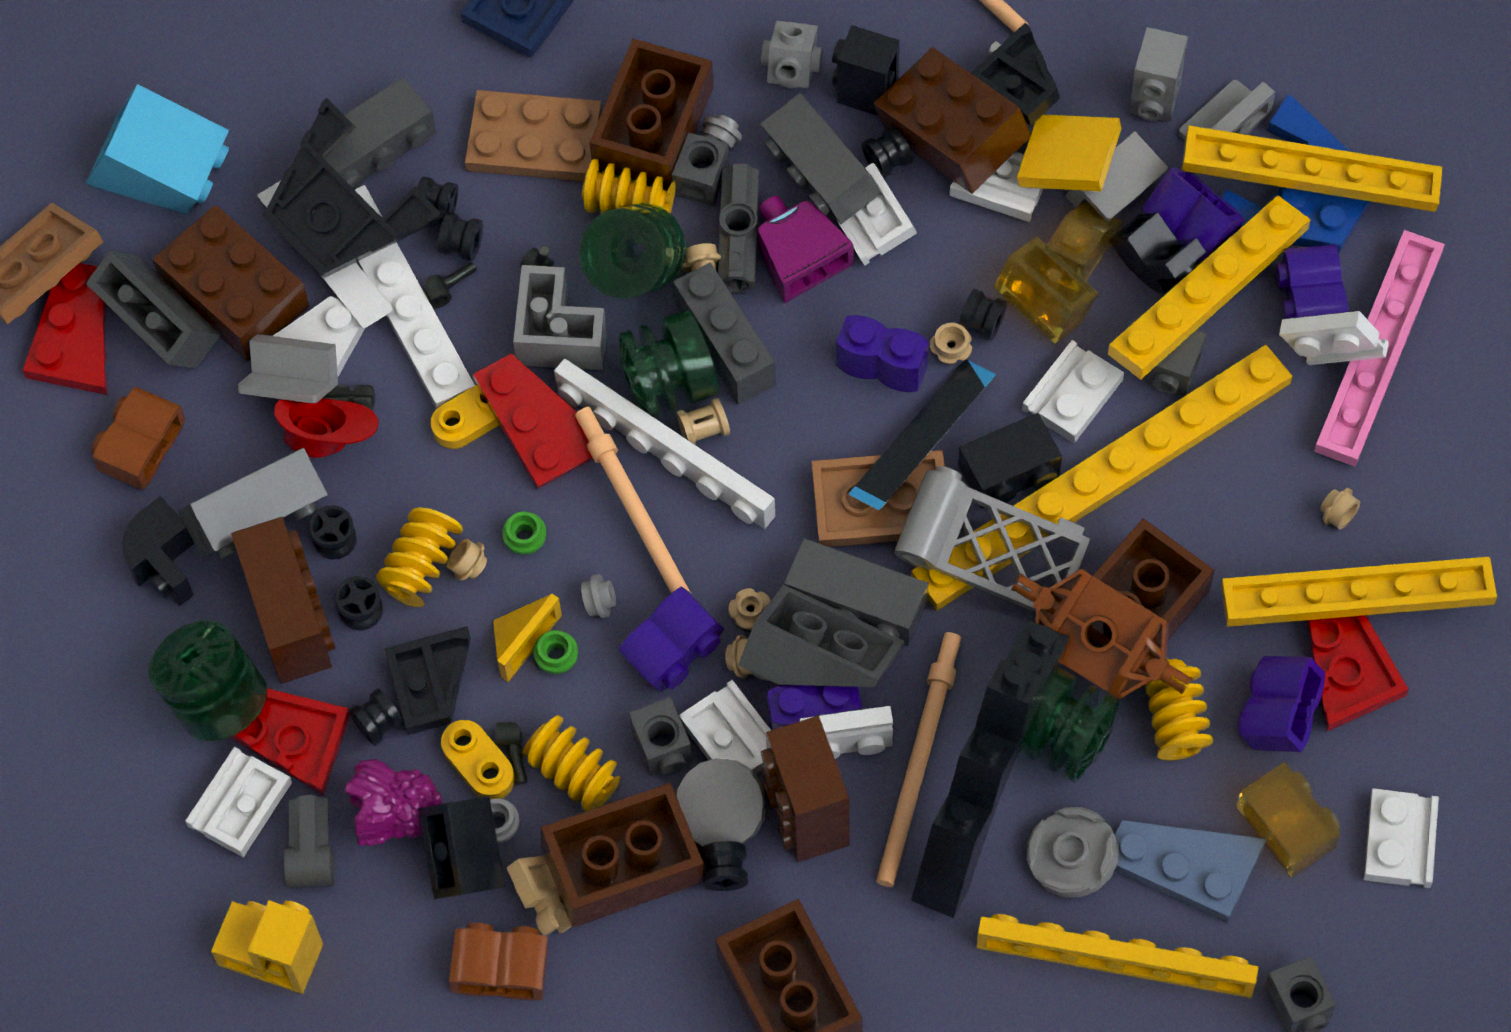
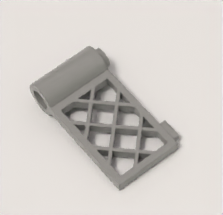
M938 466L936 471H926L894 550V554L901 560L920 568L938 571L1033 612H1036V608L1032 606L1034 603L1017 592L1012 591L1013 585L1004 587L995 582L989 568L990 566L1010 559L1017 576L1019 577L1022 573L1027 577L1018 555L1038 547L1048 570L1030 577L1029 579L1033 582L1051 576L1054 584L1061 581L1059 572L1067 569L1065 579L1079 570L1090 538L1082 535L1085 527L1061 517L1057 524L971 489L960 481L962 475L953 469ZM971 502L988 508L994 525L973 532L966 516ZM999 513L1009 517V519L1002 521ZM1019 521L1029 526L1035 542L1015 550L1005 527ZM963 527L966 536L957 539L960 530ZM998 530L1007 553L986 561L976 538ZM1040 531L1050 534V536L1043 538ZM1057 539H1062L1076 545L1071 561L1057 567L1046 546L1047 543ZM970 542L979 565L964 570L949 564L948 561L953 548ZM982 570V572H983L985 578L980 577V576H978V575H976V574H973V573H976V572ZM1018 582V584L1031 591V589Z

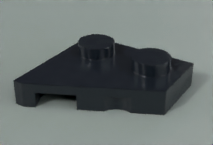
M1026 23L971 72L972 75L1020 107L1025 122L1030 126L1060 99L1058 88L1047 69L1041 51L1036 45L1030 26Z
M468 626L385 648L407 735L451 724L471 641Z

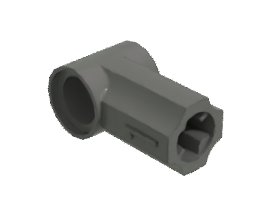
M301 795L294 800H289V847H285L284 851L286 887L334 886L335 863L333 847L330 845V804L328 798H321L316 795Z

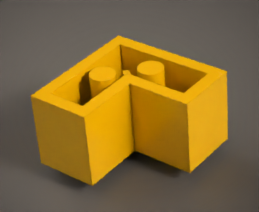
M285 900L283 905L268 901L265 906L257 902L248 901L245 906L232 901L211 953L220 967L303 994L323 947V942L314 918L309 914L310 910L299 903Z

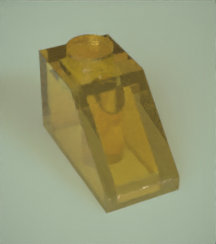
M1086 202L1066 214L1045 247L1043 271L1081 290L1110 245L1109 239L1122 226V220L1114 217L1110 221H1105Z

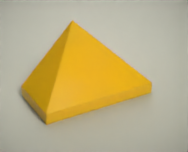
M549 594L493 620L497 661L501 678L509 682L532 654L538 638L549 632L561 618L560 601L554 594Z

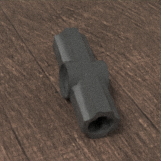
M737 163L722 169L721 210L719 215V255H721V259L718 261V274L731 294H744L746 291L755 289L759 169L752 168L748 164ZM739 225L747 228L738 232L730 229Z

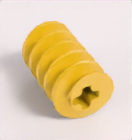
M594 158L587 169L582 187L584 208L588 213H595L600 208L602 216L610 218L616 213L617 219L621 222H627L632 217L635 226L639 227L645 225L648 221L651 230L659 231L666 223L672 211L676 183L673 181L667 191L663 190V179L661 176H657L653 184L648 186L646 172H641L636 181L633 182L631 181V170L628 167L624 168L619 177H615V165L613 163H609L604 172L600 173L599 161Z
M418 507L413 508L409 512V523H405L401 527V538H397L393 542V553H389L384 559L385 568H381L376 575L377 582L381 588L396 600L412 607H422L425 605L424 601L416 595L417 592L429 594L433 589L424 580V577L437 579L440 576L439 570L432 565V562L445 564L448 560L447 555L440 550V547L452 550L456 545L455 541L447 533L460 535L463 532L462 525L450 516L429 508Z
M1167 659L1170 662L1169 665L1192 677L1191 682L1200 678L1201 670L1199 668L1187 667L1182 660ZM1173 676V679L1187 687L1183 694H1180L1179 691L1161 680L1158 682L1152 680L1146 684V693L1151 698L1148 705L1149 710L1154 714L1151 724L1155 731H1157L1154 741L1160 748L1157 752V757L1165 761L1189 758L1213 743L1211 735L1199 734V732L1209 728L1210 720L1205 717H1196V715L1207 710V703L1201 700H1193L1204 693V686L1196 683L1186 685Z
M556 715L535 731L526 743L522 755L523 757L528 756V763L533 768L541 767L543 777L550 780L555 778V786L562 791L568 790L567 794L572 801H581L582 809L585 812L601 807L612 796L621 781L620 776H612L617 762L609 760L600 766L599 762L603 756V751L597 748L587 755L585 752L590 744V740L587 737H583L574 744L572 740L576 734V728L570 726L563 732H559L563 717Z

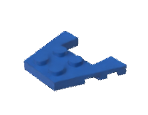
M1290 95L1286 96L1269 123L1268 131L1288 142L1349 151ZM1280 187L1274 198L1277 195L1311 219L1309 229L1292 245L1312 247L1336 244L1338 254L1371 203L1370 201ZM1226 190L1222 196V199L1232 205L1244 217L1245 220L1239 229L1263 209L1229 190Z

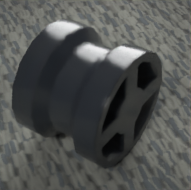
M894 126L883 130L881 137L877 139L869 138L862 142V151L868 164L874 163L883 178L891 175L894 167L898 165L904 167L913 162L912 152L906 139Z
M423 176L418 183L417 189L444 217L448 212L454 213L458 199V185L447 182L444 185L436 184L434 179ZM444 217L438 223L442 224Z
M448 212L443 219L439 232L438 253L449 255L454 252L460 254L465 260L473 261L481 244L483 221L472 218L469 221L462 220L457 214Z
M974 288L965 303L959 324L967 331L974 329L981 332L983 338L992 341L1003 321L1007 301L1001 298L991 300L985 297L983 291Z
M331 505L318 509L312 515L309 522V531L313 538L314 547L321 556L331 560L341 559L348 556L354 550L357 543V534L349 512L342 507ZM327 536H334L335 538L331 539L327 538Z
M355 576L346 579L337 588L335 595L336 605L340 618L347 627L363 631L372 628L379 622L382 617L383 606L378 587L372 580L366 577Z
M380 689L370 693L369 701L363 705H354L348 710L358 729L374 746L383 741V734L388 730H397L404 725L401 715Z
M718 841L704 845L701 848V858L707 867L706 872L703 874V887L713 891H731L743 888L748 884V872L743 869L742 864L746 859V846L743 843Z

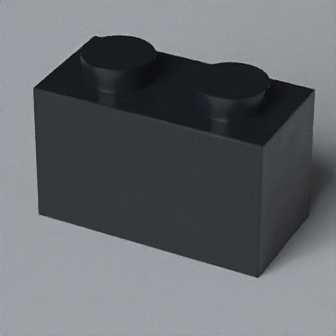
M851 25L846 39L838 40L832 56V63L837 64L832 84L837 86V103L879 116L873 103L899 79L900 40Z
M1035 413L960 446L958 466L971 489L1007 503L1015 498L1020 491L1032 486L1034 488H1041L1053 481L1060 474L1062 454L1039 413Z
M490 796L419 808L434 899L505 887L502 872L503 864L499 854L495 831V817L492 812Z

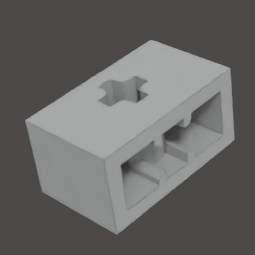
M1149 27L1146 28L1134 71L1129 113L1139 115L1141 118L1149 121H1171L1182 81L1188 36Z

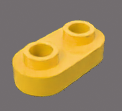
M477 385L441 405L434 411L431 417V428L434 439L441 446L449 449L461 448L499 426L488 404L482 402L484 397ZM450 418H457L460 420L454 426H449L445 424V422Z
M459 720L450 724L444 730L441 737L443 754L449 764L477 797L490 796V799H503L511 792L515 782L513 767L510 761L477 723L470 720ZM461 736L471 738L470 743L465 746H459L455 742ZM493 768L499 771L495 778L487 779L483 777V773L487 769Z

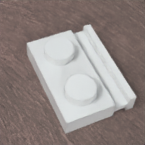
M1015 152L973 194L956 182H952L950 196L1030 222L1043 188L1019 187L1017 175L1024 154Z
M874 163L865 167V169L871 175L881 194L844 223H839L845 235L853 243V248L865 266L870 263L869 260L879 253L882 256L917 234L914 226Z
M1360 311L1282 319L1279 333L1297 354L1307 357L1306 363L1308 365L1386 358L1389 344L1386 339H1379L1380 332Z
M1071 340L1025 399L1022 411L1027 414L1028 412L1031 414L1039 413L1045 426L1075 443L1121 384L1124 372L1088 350L1086 352L1079 348L1077 343Z
M733 680L729 681L727 686L720 691H714L679 715L684 729L708 760L716 758L737 760L751 768L755 774L764 767L761 751L767 749L766 732L771 730Z
M890 706L819 716L835 759L840 754L857 751L862 755H873L882 752L885 747L893 745V719ZM812 717L801 718L800 721H803V720H806V719H809V718H812Z
M234 747L185 822L188 828L201 832L206 838L244 857L292 784L290 776L253 756L245 755L240 749Z
M1372 788L1363 880L1406 886L1417 884L1423 885V888L1431 887L1433 882L1439 796L1426 798L1418 797V794Z

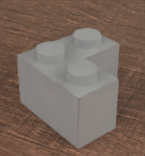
M522 265L513 339L516 358L525 366L557 368L565 358L580 369L603 370L607 336L604 308L567 306L568 287L565 267Z

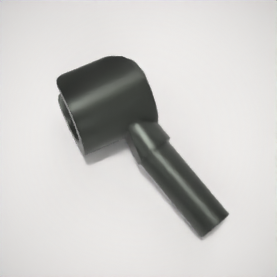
M541 246L539 250L533 248L528 251L520 263V268L522 265L552 267L554 261L548 257L549 248Z
M472 262L444 278L441 275H433L427 279L425 295L433 309L441 308L448 304L452 299L449 288L477 271L476 266Z
M497 722L495 730L496 746L510 747V758L516 784L527 783L521 756L523 737L520 727L515 722Z

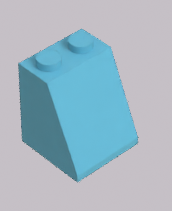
M137 84L117 114L86 183L102 190L188 214L196 202L203 205L209 195L213 182L207 180L212 167L219 170L228 153L229 147L223 145L229 130Z

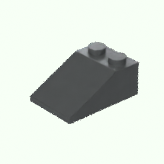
M783 585L755 620L738 666L751 671L755 677L761 680L772 681L778 685L876 687L901 651L905 641Z

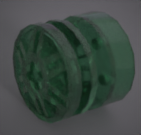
M643 202L607 210L594 218L582 234L579 255L582 270L591 285L605 295L626 299L659 290L672 282L683 267L687 248L684 232L676 218L661 206ZM643 243L645 251L635 254L633 247Z
M690 309L661 319V332L663 336L661 340H656L646 324L638 327L641 347L638 346L630 330L618 334L621 351L620 362L630 392L643 411L652 417L660 415L657 395H660L668 412L676 410L674 389L681 388L691 404L719 394L718 380L710 353L700 327Z
M199 620L178 628L169 634L155 649L149 663V680L154 689L163 698L166 705L172 709L174 715L188 734L201 741H219L236 735L248 727L260 714L267 698V682L261 672L245 653L230 629L217 621Z
M1057 667L1027 731L1019 753L1035 760L1049 745L1053 749L1050 754L1048 769L1057 772L1068 757H1070L1064 777L1077 783L1086 770L1096 762L1105 748L1114 728V719L1119 708L1120 699L1107 694L1096 709H1094L1099 698L1100 689L1091 685L1081 695L1079 700L1073 698L1077 688L1078 677Z

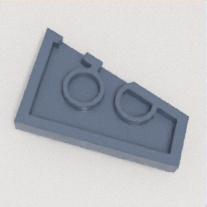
M1122 820L1115 834L1119 844L1118 864L1114 871L1228 923L1267 839Z

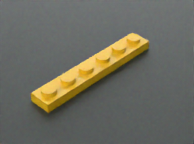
M1189 125L1185 137L1181 171L1436 212L1440 201L1443 167Z
M1277 195L1109 344L1108 355L1141 380L1280 256L1284 249H1287L1309 229L1311 219Z
M1490 556L1222 578L1221 582L1227 627L1495 605L1497 599Z
M994 914L991 918L981 916L977 938L978 949L1252 998L1256 985L1258 966L1249 965L1246 959L1237 956H1222L1221 959L1204 957L1200 951L1187 947H1179L1174 951L1156 948L1153 942L1143 939H1131L1128 943L1110 940L1109 935L1099 931H1084L1083 934L1064 931L1062 926L1054 923L1041 922L1037 926L1018 923V919L1005 914Z

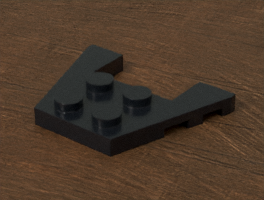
M328 98L322 101L318 109L319 114L310 131L307 130L300 143L302 146L290 168H287L263 214L264 218L324 278L440 221L444 217L415 186L384 217H381L338 174L325 158L356 127Z

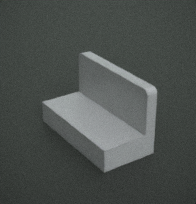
M1233 80L1180 127L1179 136L1185 140L1189 125L1248 135L1272 113L1275 91L1262 82L1251 92L1238 80Z
M1134 131L1115 148L1102 191L1069 190L1065 196L1076 208L1087 200L1105 221H1110L1164 175L1168 167Z
M257 334L249 340L252 373L238 383V393L317 403L338 385L336 344Z

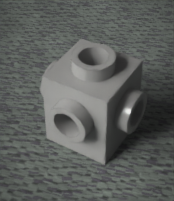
M776 21L771 41L764 40L762 47L761 65L768 66L767 83L780 84L786 88H809L812 72L820 73L823 48L817 47L818 26Z

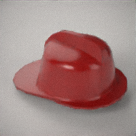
M322 398L317 403H306L280 399L275 404L274 416L278 424L284 428L285 444L294 452L304 448L310 458H325L341 451L345 444L362 442L372 437L378 430L379 419L374 411L364 405L353 402Z

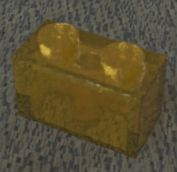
M1037 236L1009 256L994 285V288L1055 344L1084 322L1099 294Z
M1283 762L1241 790L1236 807L1258 836L1267 839L1266 846L1290 877L1293 878L1336 849L1340 836V825L1334 814L1327 807L1321 808L1313 799L1311 787L1304 776L1298 771L1293 773L1287 764Z

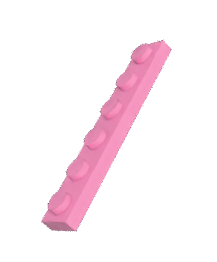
M1407 230L1403 231L1367 319L1380 332L1379 339H1386L1389 342L1386 358L1350 361L1314 452L1356 467L1445 244Z

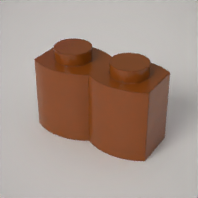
M134 387L127 397L122 396L116 403L113 411L114 422L106 431L98 433L92 444L91 453L97 471L144 490L155 476L164 455L170 450L181 432L185 417L180 405Z
M469 923L466 925V928L455 929L449 976L451 992L470 996H500L510 999L543 1000L549 949L548 937L540 935V931L535 928L525 926L514 927L512 932L503 933L494 931L493 926L484 923Z

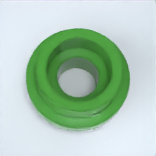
M522 511L513 514L507 519L502 529V536L509 550L516 554L527 555L538 551L543 546L547 532L546 526L539 516ZM523 530L533 533L528 539L522 540L517 537L518 533Z
M552 630L540 636L536 641L533 650L534 659L538 667L544 672L562 674L575 665L578 659V646L574 638L568 633ZM553 649H561L564 652V655L559 659H552L548 656L549 652Z

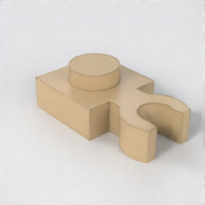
M544 855L517 859L507 867L515 890L521 898L524 907L535 908L537 912L536 923L544 936L549 935L556 929L559 933H564L572 927L564 905L560 901L559 892Z

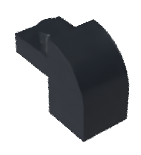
M1158 212L1139 214L1109 239V242L1125 265L1149 288L1159 293H1166L1196 268L1194 262L1206 252L1197 238L1177 240Z
M160 496L141 510L128 524L122 544L125 560L134 581L139 587L149 580L160 596L165 598L170 594L179 606L194 596L187 577L173 563V560L190 548L194 541L183 520Z

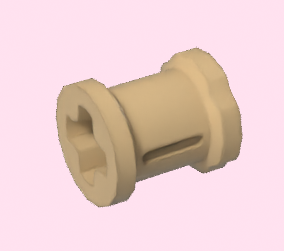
M718 397L712 399L708 406L687 413L684 410L676 412L682 436L694 445H696V441L719 433L722 436L730 434L728 420Z

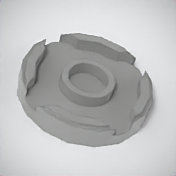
M716 758L699 763L686 773L677 789V799L693 839L702 846L718 841H734L745 844L757 834L765 820L767 807H765L764 795L766 794L763 783L751 768L737 760Z
M1064 807L1054 811V815L1048 817L1045 821L1042 819L1034 827L1027 842V862L1034 878L1048 892L1063 898L1084 897L1098 891L1112 877L1118 864L1119 844L1111 826L1097 812L1083 807Z

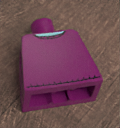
M772 196L760 205L758 211L766 222L757 228L758 248L784 303L853 266V243L812 202L803 201L788 209L779 196Z

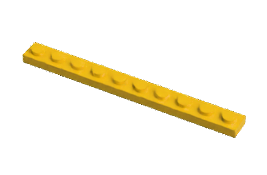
M1264 345L1013 506L1057 524L1060 517L1075 523L1290 385L1292 375L1270 348ZM999 514L1002 521L1009 519V517ZM993 519L988 521L981 527L977 528L973 532H977L979 530L994 525ZM1018 521L1005 527L1015 550L1035 542L1028 525ZM998 530L976 538L986 561L1007 553ZM1040 531L1043 538L1050 536V534ZM970 542L954 547L948 561L949 564L964 570L979 565ZM1030 551L1018 555V558L1022 557ZM1008 559L990 566L992 575L1012 562ZM916 567L911 571V577L929 583L928 601L936 611L974 588L969 584L935 570ZM981 570V571H978V572H976V573H973V574H976V575H978V576H980V577L985 578V577H984V574H983V572H982V570Z

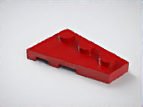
M79 263L50 290L22 370L25 378L108 395L106 379L107 346L105 343L106 303L86 284L98 266Z
M509 354L473 374L472 378L537 490L593 460L587 448L589 441L575 417L577 412L513 354Z
M1366 615L1306 620L1313 660L1325 672L1321 704L1327 732L1407 696L1409 690Z
M220 677L206 718L208 723L217 730L324 796L350 714L348 712L349 708Z

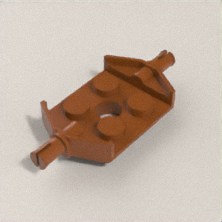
M1085 569L1076 571L1050 588L1038 585L1022 573L1016 581L1031 589V591L1018 583H1014L1011 590L1034 603L1032 606L1036 608L1035 623L1070 636L1066 652L1060 663L1118 699L1127 696L1152 680L1156 682L1161 680L1179 691L1180 694H1183L1187 687L1173 679L1172 676L1186 685L1190 684L1192 677L1169 665L1170 662L1167 661L1169 620L1163 619L1087 573ZM1095 621L1107 623L1112 631L1111 641L1108 645L1101 648L1092 645L1087 637V630Z

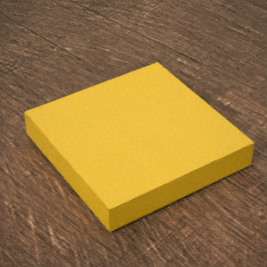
M1042 115L1034 124L1017 175L1019 187L1102 191L1122 129L1119 118Z

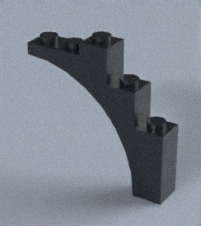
M1028 620L1006 660H1001L986 687L976 726L959 755L949 794L932 823L911 901L954 918L969 890L984 841L1014 762L1047 687L1066 652L1070 636Z

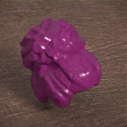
M377 759L360 761L355 766V775L345 785L344 791L350 795V804L360 808L355 816V833L358 845H380L392 836L400 839L403 836L416 838L418 835H423L419 808L442 804L441 794L437 792L430 776L421 774L418 769L394 772L386 763L380 762Z

